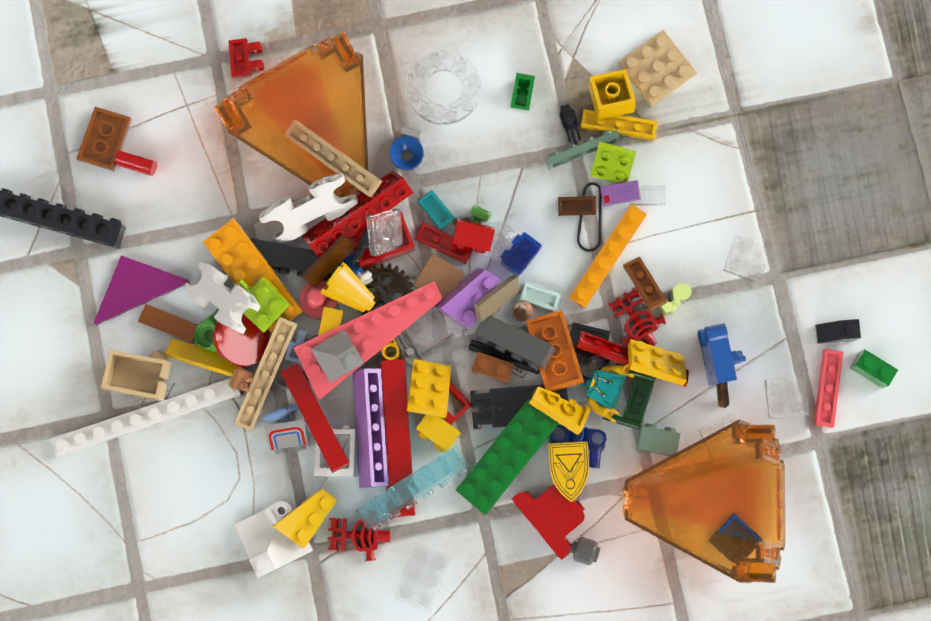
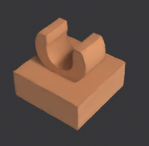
M235 368L229 386L232 389L249 392V387L254 381L255 373L251 370Z

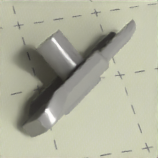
M404 333L410 347L402 334H399L398 336L406 349L404 350L398 337H396V342L402 351V356L406 363L412 368L413 359L423 360V357L417 347L413 345L407 333Z

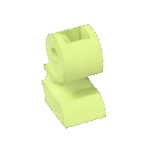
M681 283L670 291L672 301H667L666 304L658 307L664 316L672 314L681 302L686 301L691 296L690 286Z

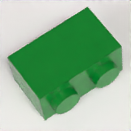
M866 349L857 354L850 366V369L881 388L888 387L898 372L897 368Z

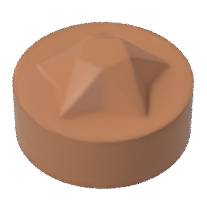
M521 301L513 307V314L517 320L526 321L532 316L533 308L530 303Z

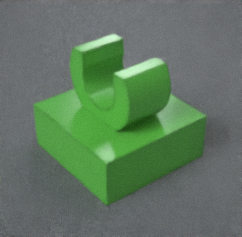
M474 205L470 211V214L475 216L472 222L481 224L482 220L485 222L489 221L493 214L477 205Z

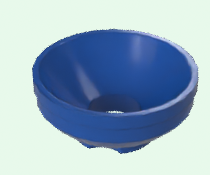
M403 136L392 143L389 155L392 163L398 169L410 171L421 164L424 150L417 139ZM403 152H411L413 154L412 159L404 161L401 157Z

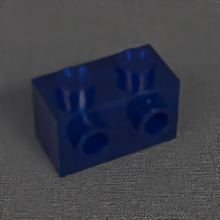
M523 232L522 235L517 234L511 242L514 244L511 249H506L500 256L502 259L500 265L513 275L518 276V278L542 248V245L526 232Z

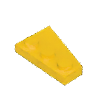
M537 387L529 404L577 435L582 431L591 410L589 405L583 407L578 405L577 401L573 399L567 401L562 399L559 394L541 387Z
M320 488L304 500L296 509L290 511L284 518L274 523L272 527L304 549L337 502V499Z

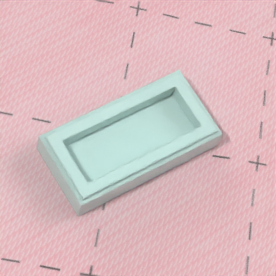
M525 282L519 301H526L532 306L556 312L561 294Z

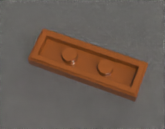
M640 257L623 264L625 272L649 311L667 303L665 296Z
M145 304L138 320L142 324L191 343L194 340V332L198 326L196 323Z

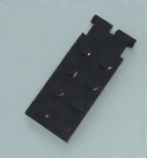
M544 384L489 389V393L478 394V390L470 391L471 407L479 408L480 411L472 412L473 430L481 429V425L492 424L493 428L506 427L527 400L531 399L537 387L545 389ZM567 388L554 391L562 399L568 401Z

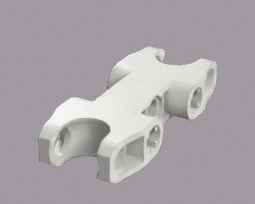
M339 173L312 183L308 188L311 194L294 203L288 196L274 202L259 214V220L261 223H267L272 220L281 222L283 228L272 235V240L274 243H282L294 240L308 231L306 223L322 215L326 217L327 221L342 216L357 204V197L355 194L346 197H338L334 194L333 191L345 182L343 173Z
M200 261L197 266L202 272L200 281L196 285H190L186 282L183 288L188 296L200 306L208 309L211 303L219 310L214 318L221 324L243 334L246 330V327L241 322L243 313L249 308L258 312L261 306L255 297L242 287L235 284L232 290L227 288L224 283L229 276L212 265Z

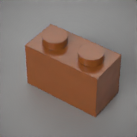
M477 352L471 373L508 385L514 364Z

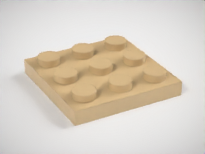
M664 30L618 62L622 69L627 70L629 79L651 107L697 74Z

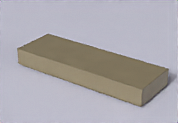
M511 275L474 304L478 321H484L520 292L518 276Z

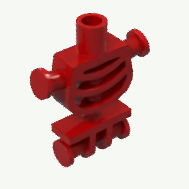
M634 287L629 293H623L624 298L616 297V301L607 303L613 313L619 307L622 309L614 315L615 318L626 312L630 316L624 325V332L627 336L619 339L624 347L628 348L630 339L635 341L643 340L645 344L652 346L658 344L652 333L658 329L657 325L662 323L665 325L666 320L663 314L654 318L649 311L636 313L634 307L641 304L643 299L640 298L633 303L632 299L640 297ZM627 301L629 306L626 307L624 302ZM639 316H646L648 318L641 320ZM632 320L634 325L629 331L628 324ZM643 323H651V325L644 326ZM637 327L638 331L633 335L632 332Z
M367 510L369 512L367 520L361 519L357 521L352 531H347V519L343 518L342 528H338L341 518H329L331 520V528H328V531H332V537H328L330 545L327 550H339L337 543L338 540H341V551H345L346 539H352L356 550L366 552L365 562L376 560L373 550L378 549V542L390 543V531L379 530V523L375 522L376 514H379V512ZM364 523L361 531L357 532L359 524ZM370 523L369 532H365L366 527ZM336 531H342V537H336ZM356 539L361 540L363 548L357 545ZM366 539L368 540L370 548H367L365 544Z

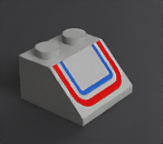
M304 420L264 426L269 450L275 451V454L287 453L286 449L294 448V451L306 450V446H310L308 426Z

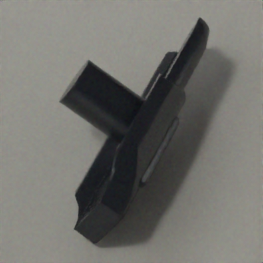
M569 104L560 106L559 116L568 141L572 143L568 131L570 130L573 142L577 145L573 129L575 128L579 141L581 136L577 126L578 120L575 110Z
M368 224L359 240L358 249L352 262L354 265L356 261L359 262L365 248L374 251L377 247L376 244L371 242L374 235L375 225Z
M596 354L587 357L588 372H596L608 364L610 359L607 360V358Z

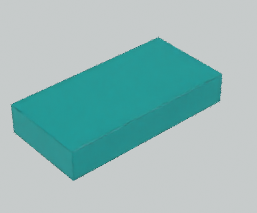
M433 190L417 201L440 231L456 219Z

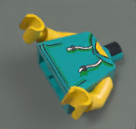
M629 364L625 366H604L594 372L592 378L582 374L584 383L578 384L588 388L585 397L593 411L608 418L612 423L616 422L612 418L614 414L620 416V413L615 410V406L626 377L633 378L635 376L629 373Z

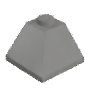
M345 330L311 349L330 383L364 364Z

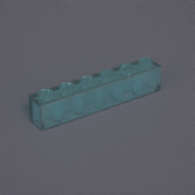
M456 445L355 510L367 529L375 531L384 525L382 521L387 518L393 520L401 514L399 511L404 507L410 509L418 504L416 500L423 496L426 499L435 493L433 489L437 486L443 488L451 483L450 478L457 475L459 478L468 472L466 468L469 467V464Z

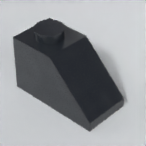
M859 319L839 320L815 325L817 344L849 342L861 338Z

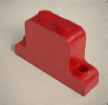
M555 484L550 486L536 499L528 491L519 492L511 498L560 560L569 555L572 545L566 536L579 526L585 518L583 512L585 508L578 500L571 502L566 499L556 488Z

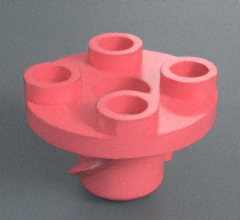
M322 281L317 287L308 283L300 292L299 304L304 310L303 312L311 318L321 319L324 306L336 308L338 301L320 293L327 285L325 281Z

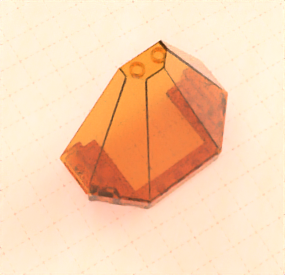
M345 32L333 38L325 39L315 46L306 47L238 87L239 90L232 92L224 98V101L214 106L229 134L309 185L337 173L284 136L294 119L369 171L363 54L355 52ZM345 180L333 192L338 197H346L355 191L358 193L361 190Z
M739 419L626 479L623 486L625 504L622 509L625 520L739 583H776V570H779L782 560L780 550L785 549L784 460H780L781 448L779 440L775 439V425H751V423ZM735 513L762 541L757 542L758 540L735 519L722 533H718V531ZM739 533L743 538L738 535L731 536V534Z

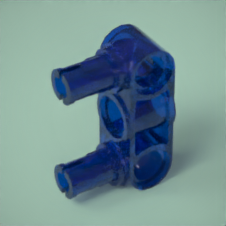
M558 425L556 429L562 430L564 436L562 439H556L552 433L549 437L550 444L588 442V450H590L589 468L599 469L601 452L604 451L607 440L605 432L599 429L583 427L582 431L577 435L565 426ZM593 434L601 435L602 442L600 444H595L592 441Z

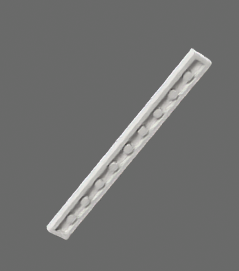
M231 378L51 438V445L55 457L59 458L242 396L240 390L232 389L229 386Z

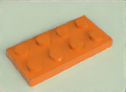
M563 310L526 320L530 335L551 344L556 349L546 369L539 368L545 389L554 392L584 383Z

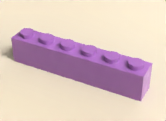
M361 369L353 372L359 487L375 488L388 486L381 369Z

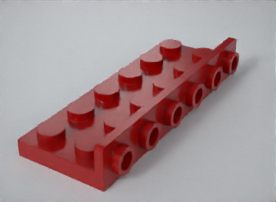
M392 170L380 179L382 182L372 197L361 192L356 196L357 204L345 214L331 221H327L324 218L301 237L319 258L342 234L350 239L367 227L368 224H371L412 195L413 191L405 179Z

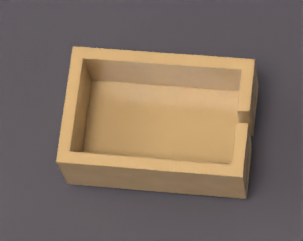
M110 350L101 388L106 391L164 401L167 387L164 380L168 381L172 363L166 360Z

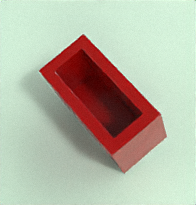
M457 219L452 243L457 248L466 249V247L474 248V251L477 253L485 254V251L490 252L495 228Z

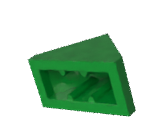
M516 73L511 108L529 111L535 76Z

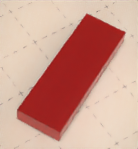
M424 222L415 237L416 241L465 265L474 248L466 247V249L455 247V244L452 243L453 236Z

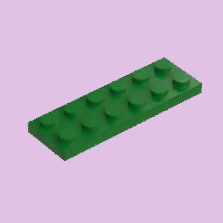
M529 399L456 489L460 495L484 515L488 514L559 425L551 417L529 404Z

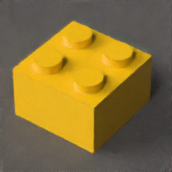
M626 69L589 77L588 88L598 120L634 113L636 100Z

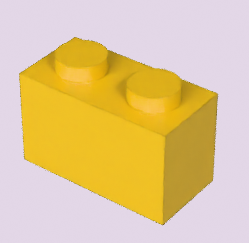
M425 415L416 427L417 435L424 441L431 440L434 443L433 447L441 453L443 451L448 452L461 435V432L442 418Z

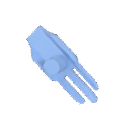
M296 403L287 407H280L264 415L263 420L264 422H273L281 418L283 423L291 422L288 413L299 408Z

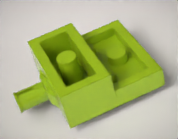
M262 277L251 287L243 280H240L237 284L252 294L261 306L258 312L249 308L243 314L262 332H265L291 305L265 277Z

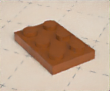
M94 107L76 159L80 162L114 172L116 166L115 157L117 151L122 149L132 121L131 117Z

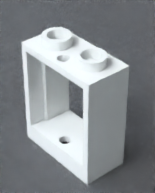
M330 425L335 435H350L349 469H340L332 473L330 468H321V451L316 443L314 476L355 478L356 430H352V426H341V429H333V426Z

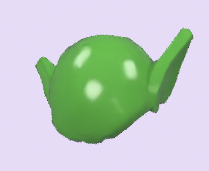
M219 309L203 320L194 332L196 344L203 349L217 352L213 342V332L218 322L214 316Z

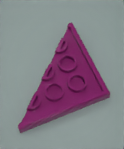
M121 255L94 324L99 325L104 321L126 313V311L144 305L157 297L175 291V289L184 286L186 282L190 284V280Z

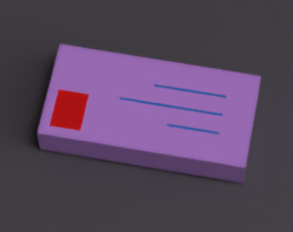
M638 180L600 187L604 207L641 200Z

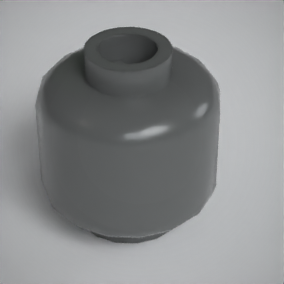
M580 537L577 542L573 541L570 553L574 554V561L591 565L593 562H597L600 547H598L596 541Z

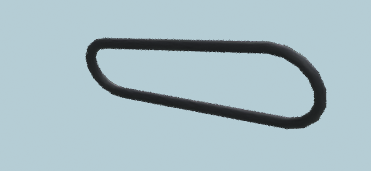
M591 182V183L586 184V186H585L584 189H583V196H585V194H586V189H587L588 186L594 185V186L598 187V189H599V240H598V244L596 245V247H594V248H592V249H586V248H584V247L581 245V243H580V232H581V225H582V217H583V215H580V218H579V226H578V233H577V244L579 245V247H580L583 251H587V252H591V251H594V250L598 249V247H599L600 244H601L602 195H601L600 185H598L597 183H594V182Z

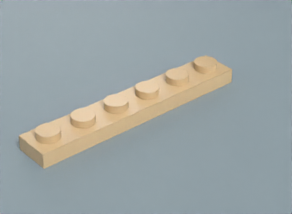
M294 119L284 136L337 174L343 173L345 180L369 197H372L382 182L380 179L299 121Z
M279 317L253 377L254 381L249 387L250 391L247 392L236 417L235 425L249 431L253 430L295 332L296 323Z

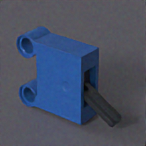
M725 323L698 330V339L709 386L716 385L718 406L727 408L729 406L727 382L737 380L734 365L745 362L746 356L743 355L741 350L731 351L727 327Z

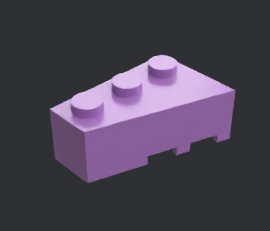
M476 268L453 291L447 293L446 297L437 303L434 308L460 326L471 329L477 319L474 304L496 288L500 279L486 269Z

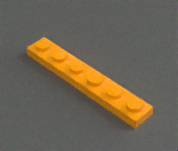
M632 204L630 205L569 299L584 309L586 308L647 215L645 212Z

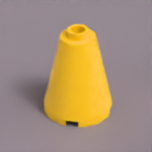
M344 262L341 263L326 283L327 285L320 292L328 298L361 312L365 310L369 312L376 303L373 301L374 295Z

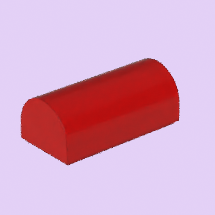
M120 150L117 151L115 157L116 166L149 176L155 174L158 165L153 160Z

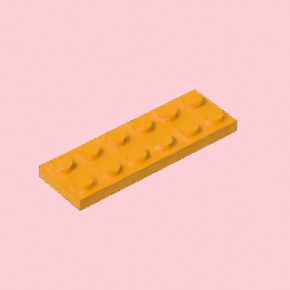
M234 218L203 241L204 245L234 284L237 285L240 280H243L251 287L262 277L268 279L278 289V292L291 303L279 317L291 321L304 311ZM278 319L268 328L271 333H273Z

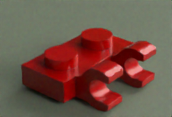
M247 38L228 40L232 78L251 76V71H264L262 60L250 61L249 53H263L260 42L248 43Z

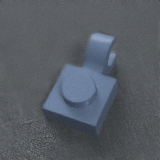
M299 329L296 342L290 341L285 360L301 364L294 347L304 343L307 331Z

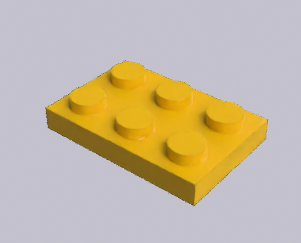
M630 339L628 343L629 370L684 386L687 381L684 355Z
M413 359L407 411L442 418L446 417L451 366Z

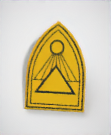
M588 442L548 444L552 480L559 492L572 502L581 493L587 482L589 473Z

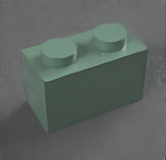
M646 423L639 430L636 450L676 457L681 433H677L674 428L665 427L662 430L657 429V425Z

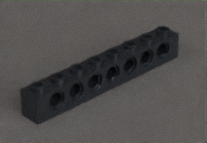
M2 188L0 191V217L120 249L126 227L118 219L110 218V220H106L100 214L92 213V215L85 214L84 210L78 208L70 210L67 209L66 205L60 203L51 205L45 199L38 198V200H33L31 196L20 193L18 196L13 194V191ZM16 201L15 207L9 209L10 203ZM34 206V211L27 214L28 208ZM52 211V216L45 219V214ZM66 216H70V221L67 224H63V219ZM88 221V227L81 229L82 223ZM102 226H107L106 232L100 234V228Z

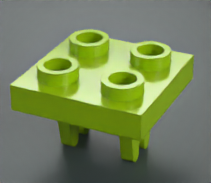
M599 142L590 176L615 183L628 182L636 151Z

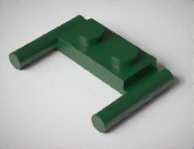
M629 370L630 374L635 375V380L623 417L613 415L612 418L616 421V424L640 430L656 377ZM602 416L603 420L610 421L608 418Z

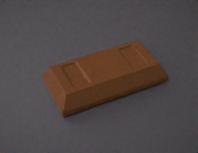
M596 196L558 197V216L596 215Z

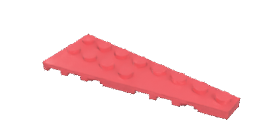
M435 281L294 347L318 400L323 398L359 367L330 383L311 349L345 330L363 362H367L443 299Z

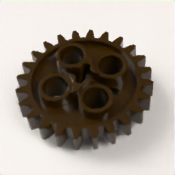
M383 263L380 264V268H377L374 264L372 271L368 267L366 268V271L368 270L372 274L371 278L373 281L365 286L367 289L375 288L373 293L375 298L373 301L376 303L370 311L375 310L379 303L387 304L376 287L375 280L378 281L391 302L394 301L392 296L395 293H401L400 297L414 291L410 289L413 287V283L408 282L410 280L409 275L404 276V270L399 272L397 265L394 269H392L391 263L387 265V268H385ZM384 278H391L390 283L382 284ZM368 311L362 312L361 316L368 313Z

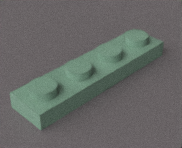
M609 130L602 133L599 138H588L583 144L578 146L576 144L566 148V151L561 153L559 151L553 152L546 161L548 169L550 170L597 151L599 142L611 145L618 143L620 136L617 130L614 132Z

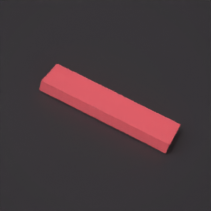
M823 349L813 425L834 428L843 360L842 351Z

